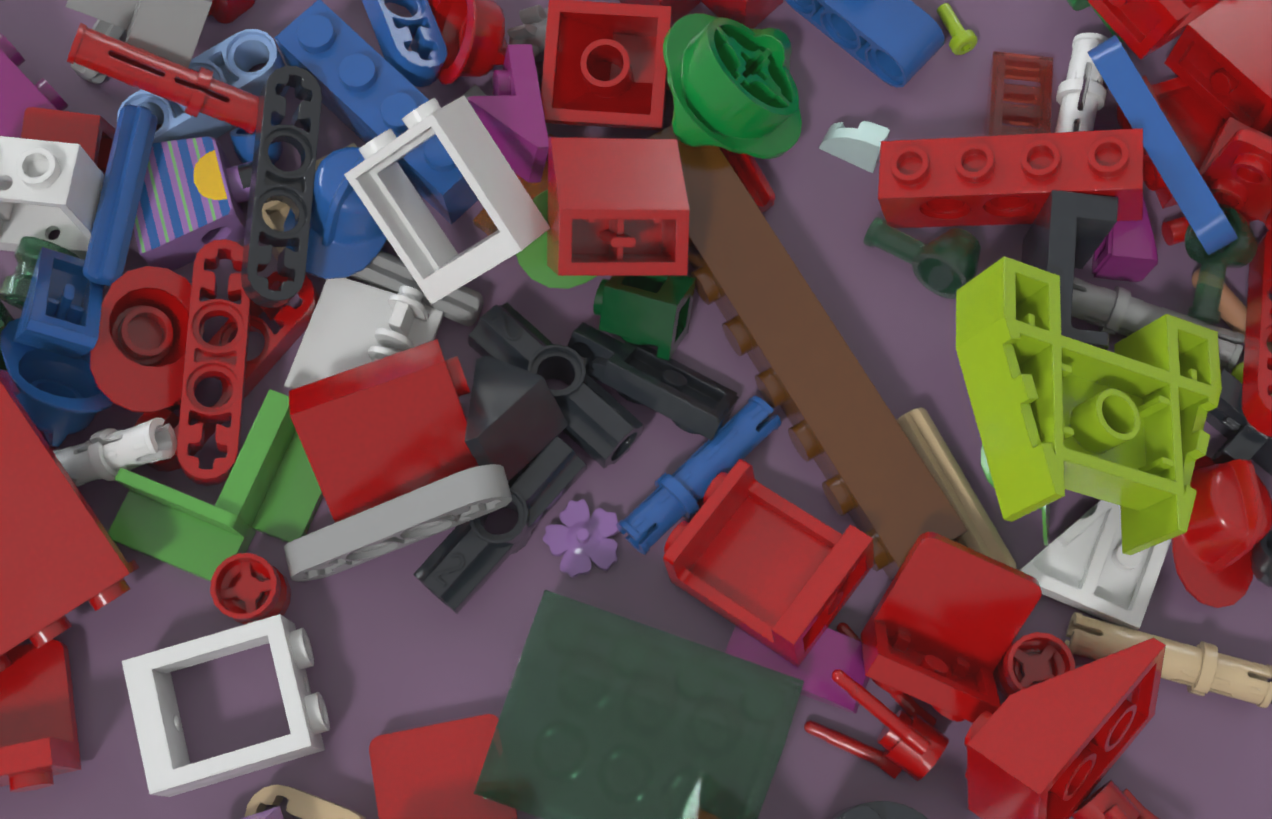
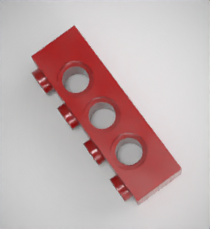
M1143 128L881 141L878 200L888 229L1032 224L1052 190L1117 197V221L1142 220Z

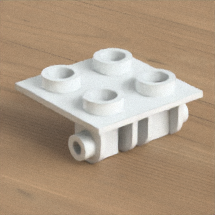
M347 278L326 279L284 386L295 389L433 341L445 312L421 303L424 294L410 286H400L396 294Z

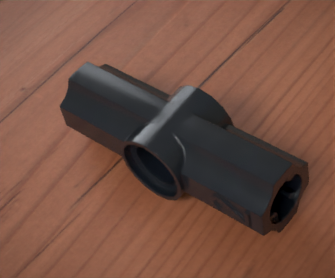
M508 302L499 306L497 304L480 317L478 324L468 337L469 346L480 356H491L540 375L545 380L554 378L568 384V387L565 389H550L568 423V426L563 431L597 463L606 468L610 464H615L630 450L633 443L642 434L644 425L586 373L584 361L575 350L568 346L553 344Z
M556 436L508 481L512 501L503 508H510L518 513V522L511 531L501 535L491 534L484 528L485 520L490 513L455 527L413 575L439 600L458 614L509 555L517 553L526 546L535 526L587 470L586 463L578 457L571 447Z

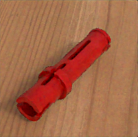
M80 23L67 62L79 64L130 86L185 106L184 113L196 118L200 112L244 129L247 133H254L257 124L260 96L212 78L214 71L200 67L199 72L152 54L147 50L90 29L87 25Z

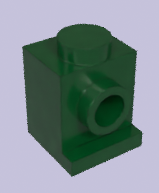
M685 275L612 276L610 279L604 278L598 286L593 304L594 314L601 316L599 330L619 335L623 340L632 344L658 346L657 358L669 361L688 333L696 278Z

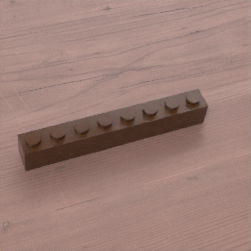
M672 125L648 137L654 139H677L673 133ZM677 139L690 210L688 261L694 268L690 276L696 278L695 289L707 305L713 302L716 303L726 319L722 327L731 347L739 356L748 354L759 374L755 375V381L762 396L773 409L780 405L793 425L788 428V433L797 452L806 462L814 459L827 479L822 482V488L831 506L840 516L848 513L857 529L873 538L874 566L872 569L877 572L883 568L890 581H892L921 534L935 532L957 542L968 529L720 148L717 146L691 147L684 145Z

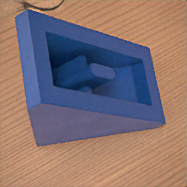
M45 247L41 248L15 333L14 342L77 360L94 349L99 336L104 285L90 282L83 275L82 270L85 260Z

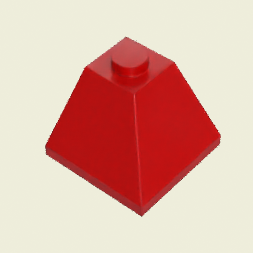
M549 0L541 85V100L545 122L661 131L663 129L669 90L667 67L663 56V43L666 33L673 26L672 6Z

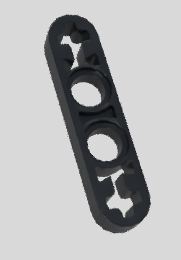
M284 66L276 69L267 79L259 97L241 282L247 297L255 304L266 308H277L288 303L302 288L306 272L322 95L321 87L316 78L307 70L298 66ZM285 86L295 88V98L302 100L292 115L291 125H280L285 118L287 102L286 98L279 94H281ZM275 142H286L294 146L301 157L300 168L294 171L278 169L269 158V146ZM270 201L286 203L295 214L294 228L289 231H277L270 228L262 216L263 205ZM258 242H261L266 246H259ZM287 246H292V247H293V251H292L291 249H289V248H286V247H287ZM272 247H285L278 255L277 272L283 277H288V281H284L276 291L268 289V279L258 276L257 272H262L270 263Z

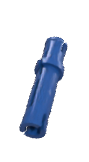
M756 395L752 396L748 403L721 427L712 441L708 439L671 475L663 473L655 480L656 489L628 516L616 524L621 534H629L625 539L637 551L645 555L650 551V547L682 517L690 519L699 511L698 502L704 497L712 480L721 472L728 474L739 459H744L772 431L777 430L782 423L778 415L774 414L771 418L768 417L774 409L762 398Z

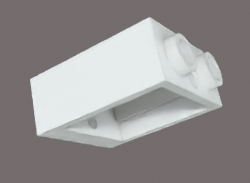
M464 95L442 108L436 98H432L402 118L409 130L396 137L392 129H388L363 145L358 150L365 160L344 174L431 305L522 251L550 229L548 223ZM435 135H437L498 228L497 231L459 254L397 162Z
M0 136V250L39 254L41 248L45 247L80 259L86 258L105 175L80 144ZM60 230V235L57 239L49 240L48 236L51 231Z
M281 614L122 661L150 795L172 797L325 750L321 733L330 730L328 713L320 692L311 694L305 669L314 666V656L310 640L304 628L296 630L295 624ZM269 643L291 734L190 764L170 672Z

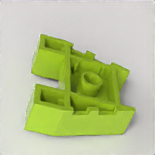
M1005 256L956 291V351L1003 519L1013 522L1064 497L1066 489L1120 505L1123 554L1131 556L1186 533L1197 493L1195 489L1190 487L1195 462L1206 455L1210 435L1203 431L1207 413L1218 407L1222 390L1218 332L1165 314L1114 344V353L1061 335L1060 276Z

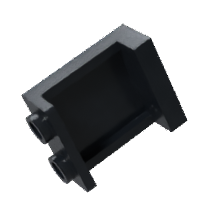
M1052 190L1023 238L1021 262L1060 276L1061 335L1107 350L1109 348L1108 333L1075 329L1071 325L1074 268L1083 269L1116 224L1118 198Z

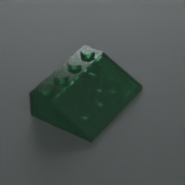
M544 590L512 679L474 795L541 819H694L698 809L721 819H758L784 749L804 681Z

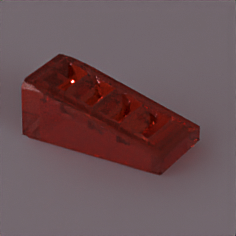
M993 51L984 136L1051 133L1053 57ZM1004 79L1037 82V85L1035 87L1004 83ZM1003 101L1016 102V103H1025V104H1034L1035 106H1032V105H1023V104H1014V103H1005V102H1003ZM1002 123H1004V124H1011V125L1029 126V127H1033V128L1006 126V125H1002Z

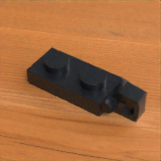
M584 322L573 331L567 345L575 350L583 359L586 373L590 377L616 389L620 396L627 401L645 405L672 419L674 424L683 431L691 434H700L711 441L730 417L739 399L737 392L672 358L669 361L657 358L658 351L646 344H632L627 341L622 343Z

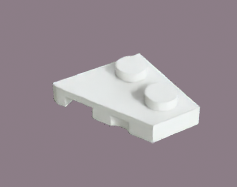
M1100 500L1019 571L1036 578L1043 595L1109 623L1138 630L1142 624L1171 539L1131 556L1123 554L1120 505Z

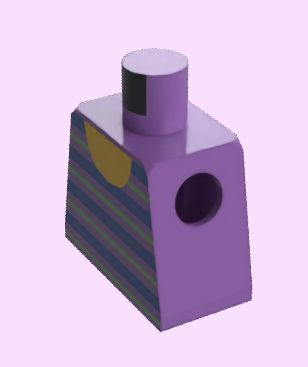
M209 136L153 143L133 228L139 254L148 265L174 271L195 261L198 251L205 244L213 240L227 239L237 242L245 237L246 221L241 203L249 201L253 161L231 167L229 159L217 139Z

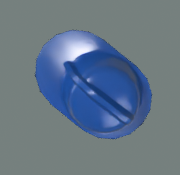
M345 147L333 151L320 162L315 171L306 273L324 279L347 278L364 270L377 257L387 241V238L344 176L345 173L365 160L358 150L361 147ZM291 208L284 222V231L293 229L295 225V214ZM287 246V247H286V248H289V249H291V250L293 251V247H292V246Z
M20 318L10 321L0 334V348L6 369L21 392L16 396L37 429L43 432L50 446L59 447L68 434H75L85 430L93 421L97 412L110 408L113 402L97 387L90 370V352L77 360L14 342Z

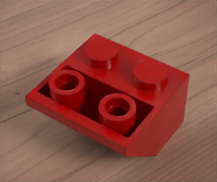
M549 137L547 223L550 229L547 230V266L558 276L687 275L690 210L677 139Z

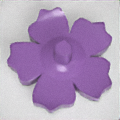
M584 499L579 501L570 500L566 509L559 514L563 525L551 524L545 527L546 533L543 537V542L550 547L553 556L559 557L563 555L560 562V571L568 574L571 578L580 574H589L591 572V561L596 567L604 571H608L618 561L616 555L618 543L613 539H609L619 532L616 526L618 520L615 512H606L602 508H598L590 518L589 508Z

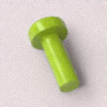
M949 3L940 5L937 8V13L952 37L949 42V48L955 55H963L970 52L978 42L976 34L971 29L965 30Z

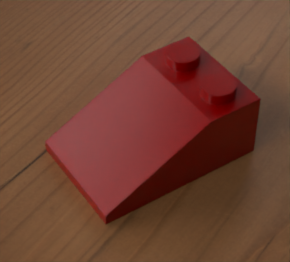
M1153 637L1013 693L994 714L990 711L983 712L971 725L964 741L967 747L965 778L968 781V809L981 819H1069L1155 715L1166 645Z

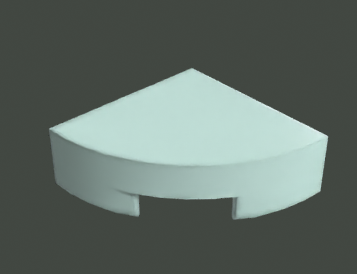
M869 121L861 122L858 129L845 128L843 122L834 123L828 129L819 149L873 173L880 160L881 141H887L890 130L887 127Z

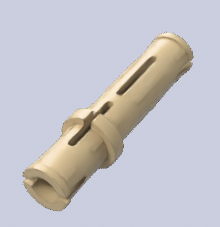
M1074 612L1070 619L1066 637L1071 639L1070 641L1066 640L1064 643L1071 650L1072 655L1075 654L1098 660L1154 637L1166 645L1161 673L1162 679L1187 685L1189 693L1202 697L1205 696V693L1213 692L1253 703L1261 708H1267L1272 701V682H1267L1268 679H1272V665H1263L1218 653V647L1211 643L1201 641L1200 645L1193 646L1086 617L1078 612Z

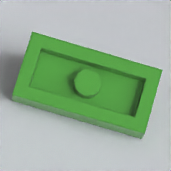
M269 389L215 506L236 514L256 531L289 543L307 534L322 501L323 493L291 420L289 396Z
M124 468L119 469L114 479L127 488L129 492L108 531L112 540L115 543L211 582L216 568L226 558L238 553L247 552L256 533L255 529L236 514Z

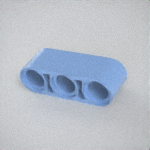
M245 29L191 59L188 68L199 72L200 67H204L214 71L212 78L260 96L269 76L276 69L286 65L274 39L268 33L258 29ZM267 63L261 70L248 72L255 65ZM285 86L279 95L284 97L290 86ZM142 89L123 101L117 113L118 121L120 110L124 105L144 106L151 109L152 113L157 117V125L162 124L161 128L155 132L153 143L205 136L218 138L236 127L200 112L197 118L184 113L185 106Z

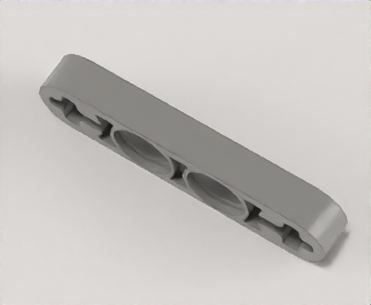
M490 464L460 471L287 543L284 546L291 581H311L340 573L508 505L512 501V496L504 467Z

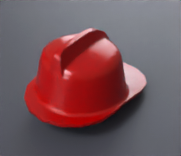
M428 0L447 48V57L437 77L442 84H452L458 77L485 76L493 69L494 65H504L508 45L504 38L505 17L503 9L495 1Z
M145 266L127 271L111 284L102 301L98 340L94 349L90 351V370L97 387L111 402L133 412L154 413L172 407L181 399L192 287L185 277L167 268ZM205 323L200 330L201 337H203Z
M1203 456L1196 460L1190 482V487L1195 489L1197 493L1188 530L1186 533L1172 538V553L1176 572L1186 591L1201 604L1213 608H1221L1234 605L1246 595L1254 574L1250 559L1254 545L1263 539L1272 527V498L1268 488L1259 476L1256 475L1254 465L1250 460L1236 459L1226 463L1215 464L1210 457Z

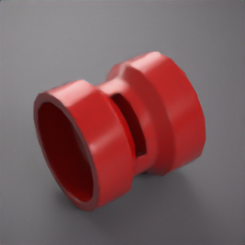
M238 553L226 558L216 568L211 578L210 594L214 605L223 614L243 625L279 614L283 616L291 601V588L287 578L267 560L253 553ZM264 592L262 599L259 602H257V600L261 597L262 593Z
M1034 632L1024 635L1011 643L994 670V680L998 690L1007 699L1013 693L1075 669V660L1071 650L1061 639L1050 633ZM1021 665H1022V672H1023V675H1024L1023 677H1022V674H1021V672H1020V666H1021Z

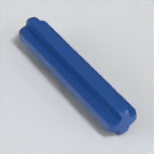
M127 104L121 108L82 270L83 275L90 282L111 286L124 272L158 122L152 110L144 106Z

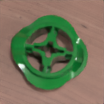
M695 13L680 18L668 30L663 43L667 79L674 101L672 128L677 139L684 145L691 147L717 146L734 153L748 154L762 159L780 157L791 149L800 137L802 119L799 109L798 89L790 73L792 45L787 34L780 29L772 27L751 29L735 20L723 17L716 18L707 14Z

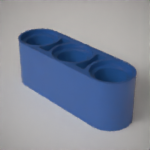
M785 0L796 12L882 81L896 88L904 87L945 43L944 34L937 22L911 0Z

